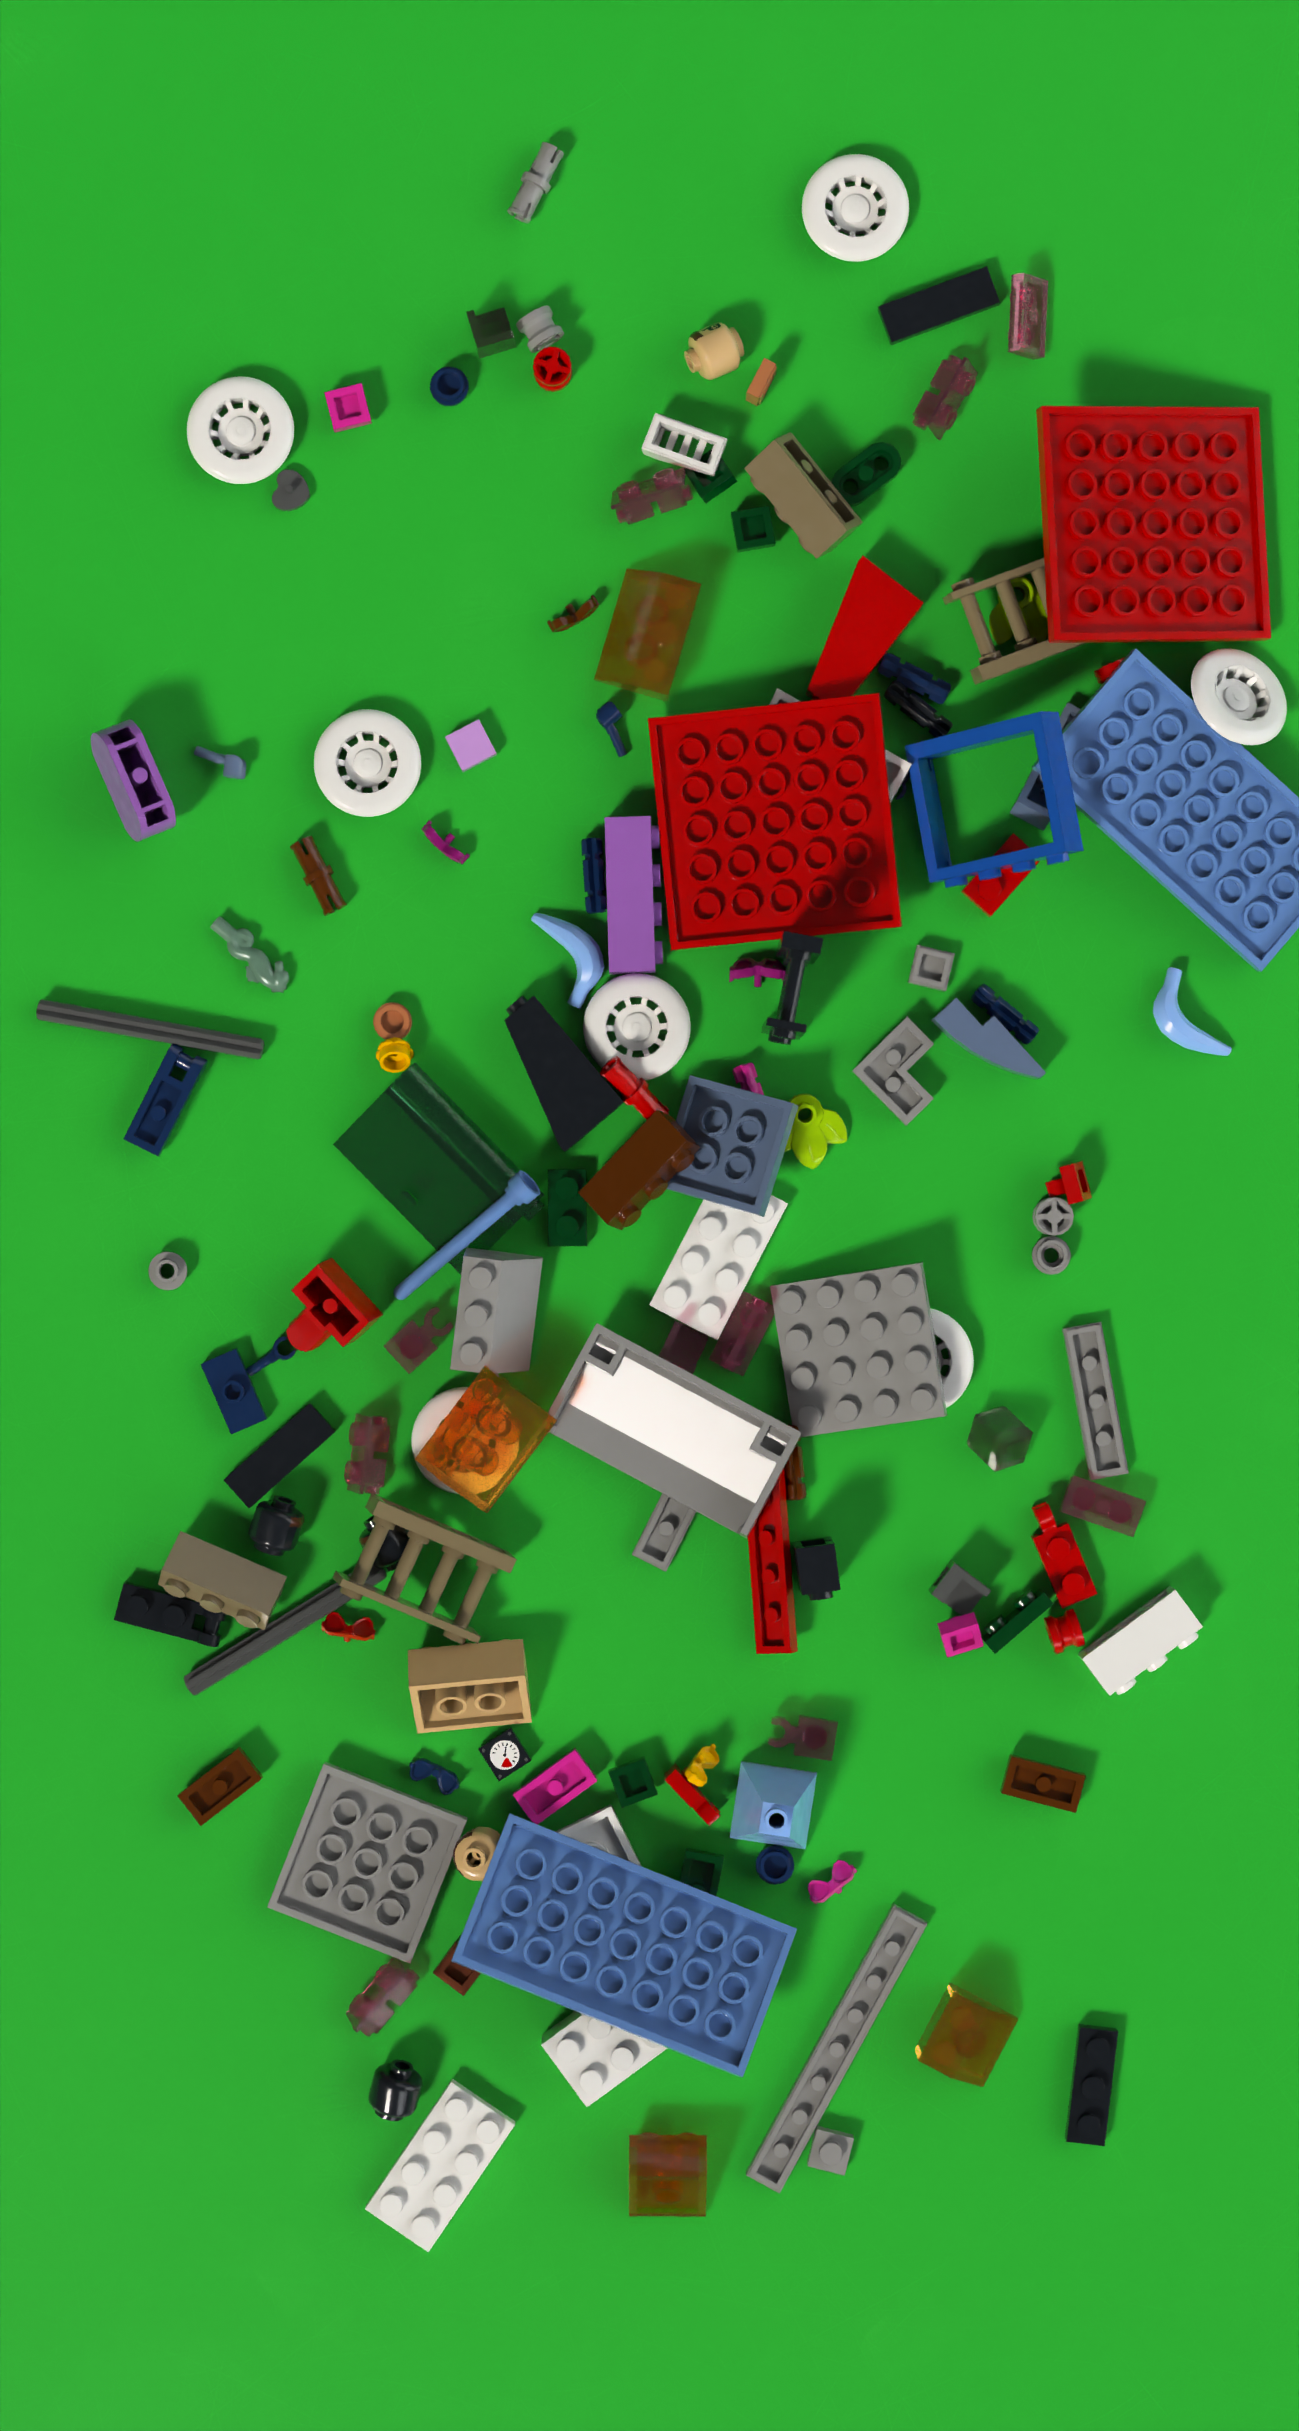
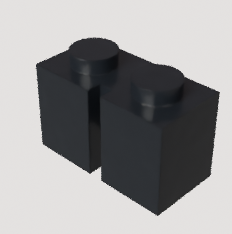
M824 1537L793 1542L798 1585L801 1594L810 1596V1600L832 1598V1591L841 1590L835 1544L832 1538Z

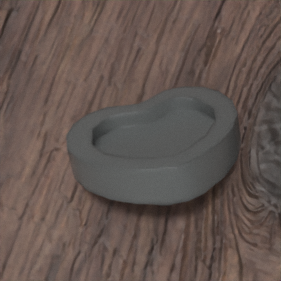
M289 469L282 470L277 476L278 488L272 494L273 505L281 511L296 510L307 503L310 498L308 485L298 472Z

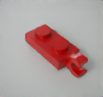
M1046 1501L1031 1507L1041 1529L1040 1533L1031 1536L1060 1607L1063 1609L1098 1594L1069 1524L1064 1522L1056 1525L1052 1511Z

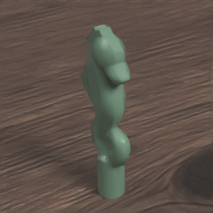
M219 916L210 928L227 941V950L231 956L248 962L249 966L245 967L247 981L260 982L270 988L272 992L284 993V990H287L289 974L284 970L283 961L275 962L274 971L265 953L259 949L252 948L254 943L253 934L244 928L236 930Z

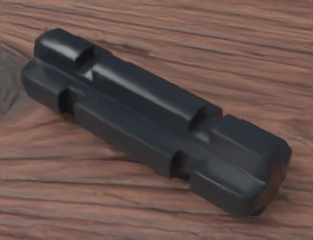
M895 680L890 684L884 693L885 699L894 706L896 704L901 706L900 710L921 727H928L930 729L928 732L935 738L948 734L953 726L951 721L943 715L939 717L935 714L937 710L914 692L911 694L907 692L908 688L900 681Z

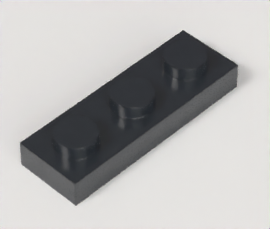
M1078 2024L1065 2131L1066 2142L1105 2146L1118 2030L1116 2028Z

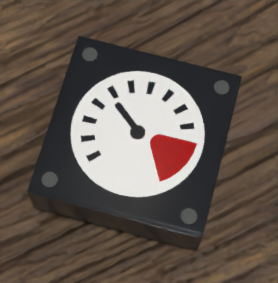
M512 1727L478 1748L498 1781L506 1778L532 1760Z

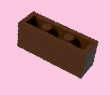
M657 1109L578 1193L607 1225L623 1230L639 1219L642 1213L641 1210L650 1200L658 1198L665 1192L668 1187V1181L677 1172H681L691 1165L695 1158L694 1154L701 1147L672 1116Z

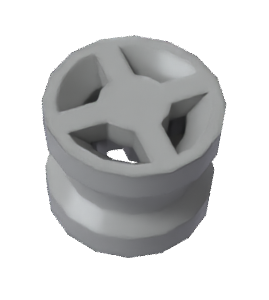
M546 305L537 308L516 323L519 332L527 336V346L531 353L539 352L553 345L564 335L561 326L555 325L552 320L553 312L550 306Z
M1045 1198L1038 1202L1033 1209V1224L1043 1234L1051 1236L1061 1235L1068 1231L1073 1224V1210L1068 1202L1062 1198Z

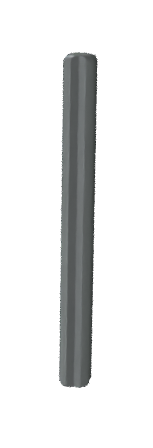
M44 999L39 1001L36 1010L37 1019L247 1058L261 1059L264 1050V1041L260 1038Z
M373 1565L365 1583L375 1586L387 1577L385 1569L377 1568ZM337 1582L269 1623L265 1630H258L185 1675L184 1682L187 1689L193 1695L200 1694L349 1602L352 1598L340 1592L341 1586Z

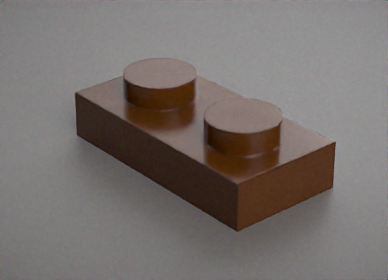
M238 1747L177 1796L199 1825L202 1826L259 1782L263 1776L242 1748Z
M1010 1754L1000 1792L1005 1795L1076 1813L1086 1775Z

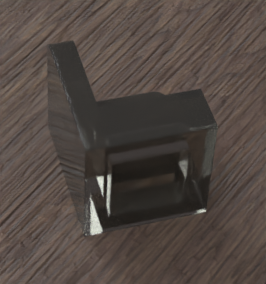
M504 307L477 316L474 310L466 312L479 359L516 348L515 337Z
M1001 1406L975 1414L967 1445L996 1472L1024 1462L1033 1432L1006 1407Z

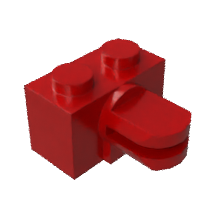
M330 1258L317 1264L291 1290L306 1308L290 1322L286 1332L291 1345L300 1351L306 1352L318 1348L331 1335L342 1347H345L361 1337L383 1313L335 1260Z

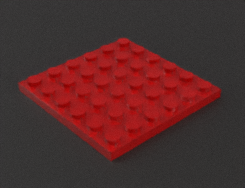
M1041 406L1036 409L1049 643L1266 641L1271 639L1259 407Z
M880 693L648 718L671 950L777 940L781 938L784 931L816 936L902 927Z

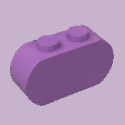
M128 719L92 733L91 748L94 759L124 828L130 837L139 842L174 828L176 825L174 805L143 733L137 724Z

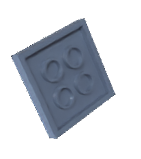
M690 1075L676 1122L701 1148L694 1154L695 1158L691 1165L685 1170L677 1172L668 1181L667 1190L764 1217L799 1106L784 1100Z

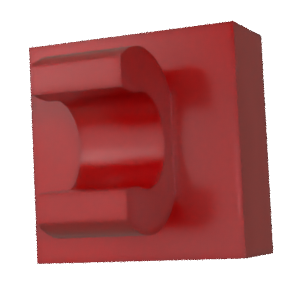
M1083 1161L1059 1167L1062 1178L1045 1182L1049 1197L1066 1193L1069 1205L1092 1198Z

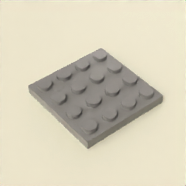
M923 1262L770 1286L792 1425H796L802 1433L800 1437L944 1417L947 1415Z
M324 1762L267 1907L411 1964L452 1860L453 1850L461 1837L468 1818Z

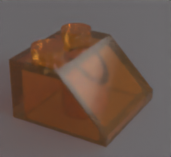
M950 1982L915 2048L917 2060L952 2079L983 2087L1018 2021V2017Z
M652 2132L629 2135V2216L706 2217L707 2135H696L688 2132L678 2135H657Z

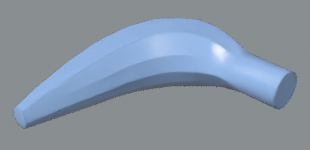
M534 913L531 921L561 944L575 961L577 979L567 1003L581 1009L588 993L597 984L603 973L604 961L600 947L588 933L578 926L546 914Z
M1169 967L1163 987L1157 994L1153 1006L1154 1018L1160 1031L1171 1041L1184 1048L1202 1053L1228 1056L1231 1053V1047L1193 1025L1181 1012L1177 996L1183 971Z

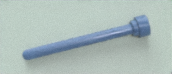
M522 1170L508 1180V1186L505 1188L506 1193L394 1288L395 1298L398 1300L406 1299L515 1205L521 1206L523 1203L529 1204L539 1196L540 1189L535 1181Z

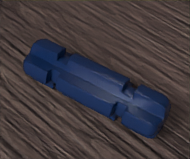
M892 653L884 655L878 667L879 674L889 679L892 676L896 677L908 689L922 696L924 693L930 695L928 699L938 704L945 702L951 691L952 686L950 683L940 678L935 681L932 679V674L907 661L905 664H902L900 662L901 658Z
M596 837L585 838L581 841L582 856H585V860H583L584 890L588 893V897H585L586 911L590 914L603 913L607 907L606 896L603 895V891H605L603 859H600V855L603 854L602 840Z
M986 984L980 985L972 994L971 1000L981 1009L985 1007L988 1010L986 1013L991 1017L995 1016L1009 1032L1014 1031L1016 1033L1014 1036L1023 1044H1029L1038 1034V1027L1030 1020L1025 1021L1022 1019L1024 1015L1001 996L997 998L994 995L996 992Z

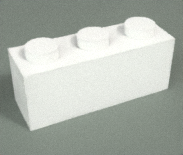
M1169 1586L1078 1653V1655L1109 1696L1114 1692L1121 1695L1136 1684L1135 1677L1146 1669L1152 1672L1162 1666L1168 1660L1165 1655L1178 1646L1179 1649H1183L1193 1643L1199 1637L1196 1632L1203 1626L1178 1592Z

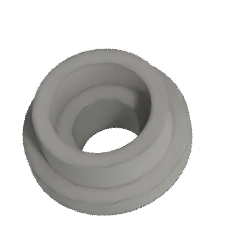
M1044 1237L1037 1241L1033 1247V1264L1042 1273L1058 1274L1070 1262V1249L1067 1243L1059 1237ZM1048 1248H1054L1058 1254L1057 1259L1052 1263L1044 1259V1252Z
M162 1252L152 1259L148 1272L150 1280L156 1287L163 1290H173L184 1283L188 1269L185 1260L179 1254ZM166 1263L174 1267V1275L169 1279L161 1274V1268Z

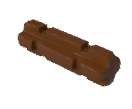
M788 1425L799 1431L796 1425ZM797 1442L784 1467L786 1499L790 1501L804 1499L807 1495L806 1485L801 1479L805 1477L802 1448L798 1446Z

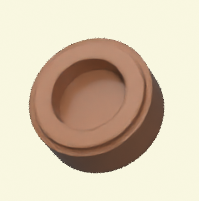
M390 1002L378 1008L373 1018L375 1031L385 1040L393 1037L404 1039L412 1028L413 1021L410 1012L399 1003Z

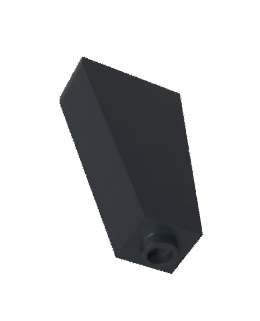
M523 995L506 1009L510 1016L504 1021L558 1144L564 1152H567L624 1102L537 998L532 996L527 1000Z

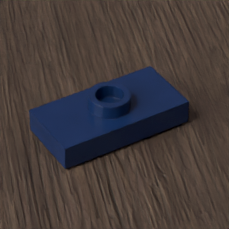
M237 1348L201 1364L231 1434L268 1419Z

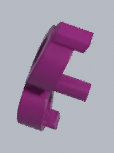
M742 958L729 967V982L734 981V979L754 976V986L761 987L762 976L782 979L783 981L786 967L779 960L773 958H764L761 962H756L752 958Z

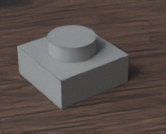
M816 2126L807 2159V2166L845 2176L854 2135Z

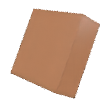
M766 358L763 359L746 392V401L755 406L761 404L776 375V363Z

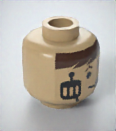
M719 322L693 332L688 340L689 349L684 351L685 360L691 372L695 373L698 371L707 380H714L735 371L740 365V357L744 356V346L734 327L728 328L725 324Z
M477 1827L469 1830L457 1841L453 1850V1861L456 1869L463 1877L472 1881H483L500 1838L498 1831L489 1827Z

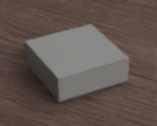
M917 945L908 983L945 992L955 953Z

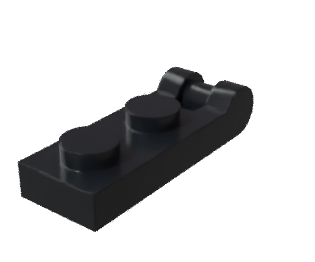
M124 1582L114 1620L195 1641L202 1645L219 1647L221 1635L218 1632L221 1621L226 1620L227 1614L223 1612H210L204 1609L199 1602L187 1597L179 1598L168 1592ZM196 1614L206 1617L203 1629L193 1627Z

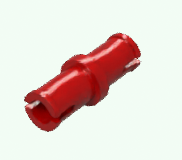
M618 1056L611 1058L602 1067L600 1074L622 1094V1101L627 1106L632 1105L646 1120L657 1109L669 1114V1108L664 1106L648 1089L649 1084L643 1078L638 1079Z

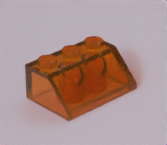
M627 568L594 680L668 702L700 595L701 584L662 572Z
M484 1366L416 1456L415 1460L444 1484L485 1513H488L557 1422V1419L505 1377Z

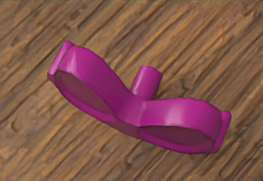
M429 820L422 828L429 841L447 857L463 865L470 857V854L466 853L464 855L459 850L450 846V843L455 839L451 833L442 840L432 828V822Z

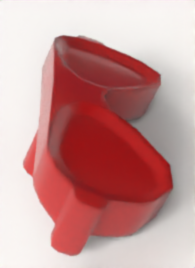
M331 1612L321 1625L323 1632L325 1631V1633L331 1636L344 1637L345 1642H350L351 1639L361 1641L375 1639L376 1631L369 1617H363L353 1625H347L338 1612Z

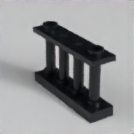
M787 931L783 932L778 942L776 957L783 959L782 965L786 966L777 1016L776 1019L767 1018L761 1033L769 1034L768 1041L791 1045L792 1040H799L805 1034L807 1025L795 1023L805 967H807V964H814L819 957L823 938Z

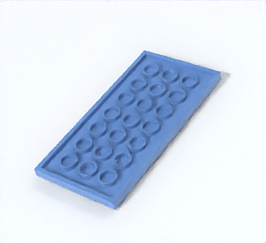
M1132 649L1062 731L1076 808L1256 971L1262 972L1299 928V797L1241 744L1230 741L1213 730L1199 713L1194 701L1140 651ZM1038 759L1032 768L1041 775Z
M509 1813L451 1961L741 2078L745 2073L797 1929Z

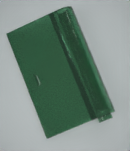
M416 1062L406 1069L333 1144L437 1251L506 1193L505 1188L508 1186V1180L520 1171L514 1162ZM540 1190V1195L529 1204L523 1203L521 1206L515 1205L467 1247L489 1250L522 1217L529 1222L545 1206L540 1201L545 1194ZM466 1248L449 1261L460 1274Z

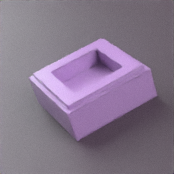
M479 719L445 736L462 772L497 755Z

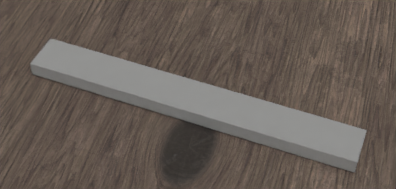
M894 1903L892 1904L749 2164L746 2176L780 2194L924 1932L927 1921Z

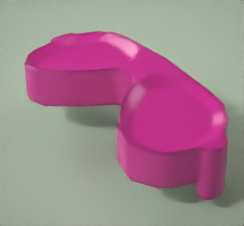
M837 1860L833 1864L831 1881L812 1880L809 1883L808 1892L810 1900L817 1904L825 1902L834 1893L840 1894L842 1887L853 1879L854 1874L857 1872L856 1868L845 1861Z

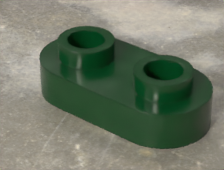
M885 442L875 443L841 467L834 474L831 483L850 507L857 506L897 476L901 466L900 454L891 444ZM876 459H884L888 464L887 469L883 471L877 470L874 467ZM851 481L856 484L857 491L848 494L843 490V484Z

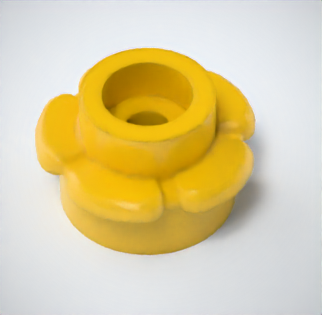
M396 1037L381 1042L376 1051V1059L380 1062L381 1068L391 1073L406 1070L414 1056V1051L410 1048V1044Z

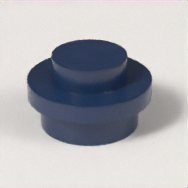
M444 367L433 375L430 382V390L433 398L439 404L456 406L466 398L469 384L467 377L461 370L454 367Z
M771 1845L764 1848L758 1854L756 1870L759 1877L766 1883L781 1884L791 1877L794 1871V1860L786 1848Z

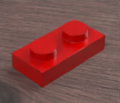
M1013 833L993 856L1030 847ZM1012 867L1001 869L1002 877L979 881L978 875H976L961 893L988 917H991L1032 870L1013 873Z

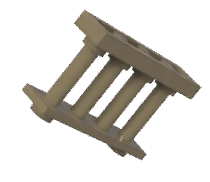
M1044 558L977 583L974 582L973 577L952 584L953 592L943 597L945 605L958 600L961 601L981 655L978 658L980 665L970 670L975 685L1086 644L1049 643V639L1037 643L1036 638H1031L1010 580L1031 573L1047 615ZM996 587L1017 643L1013 645L1016 652L1003 657L1000 650H995L975 594Z
M371 1493L365 1507L374 1515L372 1521L375 1522V1525L351 1576L335 1571L333 1579L341 1586L340 1592L358 1601H361L362 1597L365 1596L444 1629L443 1635L460 1644H464L466 1639L478 1644L481 1636L472 1627L468 1626L492 1573L497 1574L498 1569L511 1573L517 1559L502 1548ZM398 1525L409 1530L407 1536L410 1538L384 1591L365 1583L389 1529L394 1530L395 1526ZM431 1539L443 1545L441 1550L444 1554L419 1606L400 1598V1595L423 1545H428ZM464 1554L478 1559L475 1564L478 1566V1569L453 1620L434 1612L457 1560H462Z

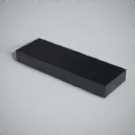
M986 266L878 306V312L890 345H894L999 306L1000 301Z
M309 1403L228 1475L224 1481L248 1508H251L334 1434L336 1430L314 1405Z

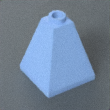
M741 1761L729 1837L806 1849L817 1772ZM774 1813H779V1815L771 1816Z

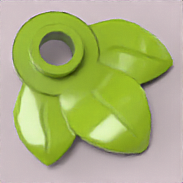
M1024 576L1010 580L1013 589H1019L1023 593V600L1018 603L1031 638L1035 637L1037 643L1046 641L1048 634L1047 615L1037 588ZM997 593L999 603L989 615V627L994 641L1001 645L1014 635Z
M798 1094L788 1101L799 1107L785 1152L793 1149L800 1163L810 1169H815L826 1155L827 1143L840 1144L847 1141V1129L837 1112L823 1109L819 1100L810 1094ZM803 1108H809L811 1110L809 1118L805 1120L799 1119V1111Z

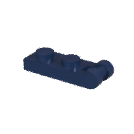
M172 1044L168 1049L123 1138L159 1157L208 1060L198 1055L194 1058L184 1053V1048L176 1044ZM175 1066L187 1071L183 1081L170 1076Z

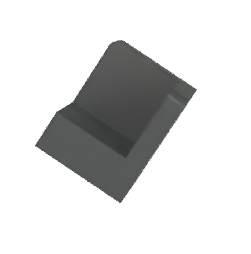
M953 1560L948 1563L929 1588V1592L934 1597L947 1604L961 1616L969 1614L982 1596L987 1597L991 1592L986 1585Z

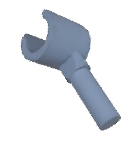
M200 746L196 747L194 755L224 765V777L234 779L245 778L246 761L236 755H223Z

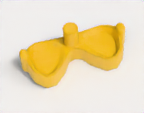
M715 1744L702 1747L691 1760L685 1770V1775L690 1783L698 1787H703L706 1784L708 1778L704 1769H713L720 1762L719 1755L715 1751Z

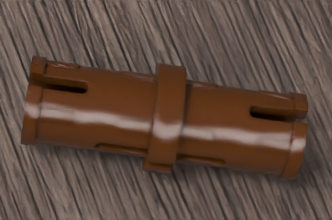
M308 836L302 839L308 855H306L299 841L292 844L290 848L293 850L306 875L303 878L306 886L311 885L323 909V914L326 916L335 912L328 899L329 896H331L338 910L347 904L331 877L334 873L331 866L325 865L313 836Z

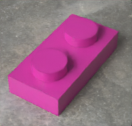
M574 1748L513 1792V1796L530 1820L538 1825L597 1782L598 1778L577 1749Z

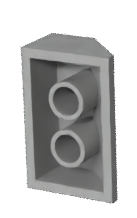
M466 1248L463 1256L450 1369L483 1374L529 1371L543 1257Z

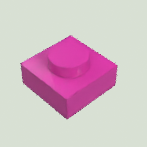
M362 383L324 392L335 433L372 424Z
M974 1612L962 1616H954L949 1620L937 1623L947 1658L984 1646Z

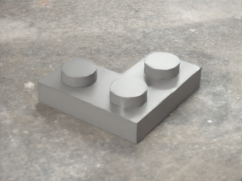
M908 1017L852 1070L905 1126L934 1099L907 1072L934 1045Z

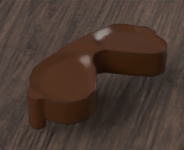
M591 595V599L586 601L577 612L573 605L569 604L565 607L569 616L557 618L552 622L548 620L547 623L552 632L564 631L589 617L600 604L595 596Z

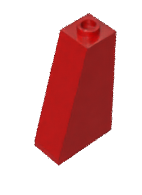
M864 556L859 559L810 681L806 695L811 698L810 700L854 696L924 604Z

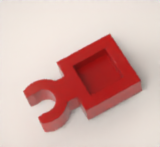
M674 1764L664 1774V1780L711 1826L721 1816L719 1814L720 1811L702 1794L698 1786L687 1780L685 1775L687 1766L681 1770Z

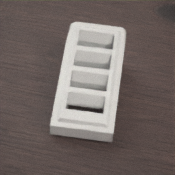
M655 413L641 449L643 455L714 476L728 440L725 437ZM664 432H671L666 447H660ZM678 436H685L679 453L673 452ZM692 440H699L693 458L687 457L686 455ZM706 444H713L708 462H701Z

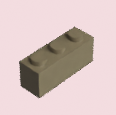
M791 432L774 439L744 468L751 476L750 479L753 486L759 492L766 495L774 505L777 516L783 522L790 525L799 537L801 546L808 553L813 554L816 559L834 550L863 523Z
M180 1531L161 1570L158 1585L164 1587L166 1592L175 1597H188L199 1602L204 1609L210 1612H223L230 1615L245 1627H258L265 1630L281 1596L287 1576Z

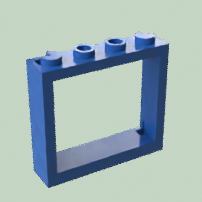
M1040 711L905 745L907 761L912 764L909 772L930 883L944 882L945 888L963 886L968 884L967 877L978 875L979 881L1002 877L1001 869L1012 867L1013 873L1036 869V861L1046 859L1047 865L1060 864L1069 861L1068 854L1084 851L1059 712ZM1034 734L1053 842L952 866L933 759Z

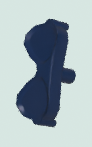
M418 1758L410 1762L409 1767L412 1780L419 1781L430 1775L437 1777L440 1792L444 1795L451 1794L455 1789L459 1788L460 1782L454 1772L424 1758Z

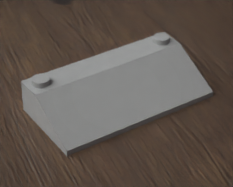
M597 1323L541 1424L542 1428L746 1539L802 1434L800 1431Z

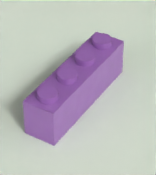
M651 816L604 817L609 975L655 973V964H663L662 941H655L654 926H662L661 902L653 903V887H661L660 864H652V849H659V825H651Z

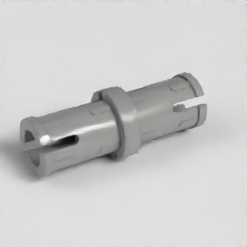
M542 142L541 148L529 171L522 174L520 179L523 183L511 207L507 210L511 216L516 214L515 219L527 224L530 223L542 195L548 194L551 188L549 182L561 158L564 156L561 150L555 152L557 150L556 146Z

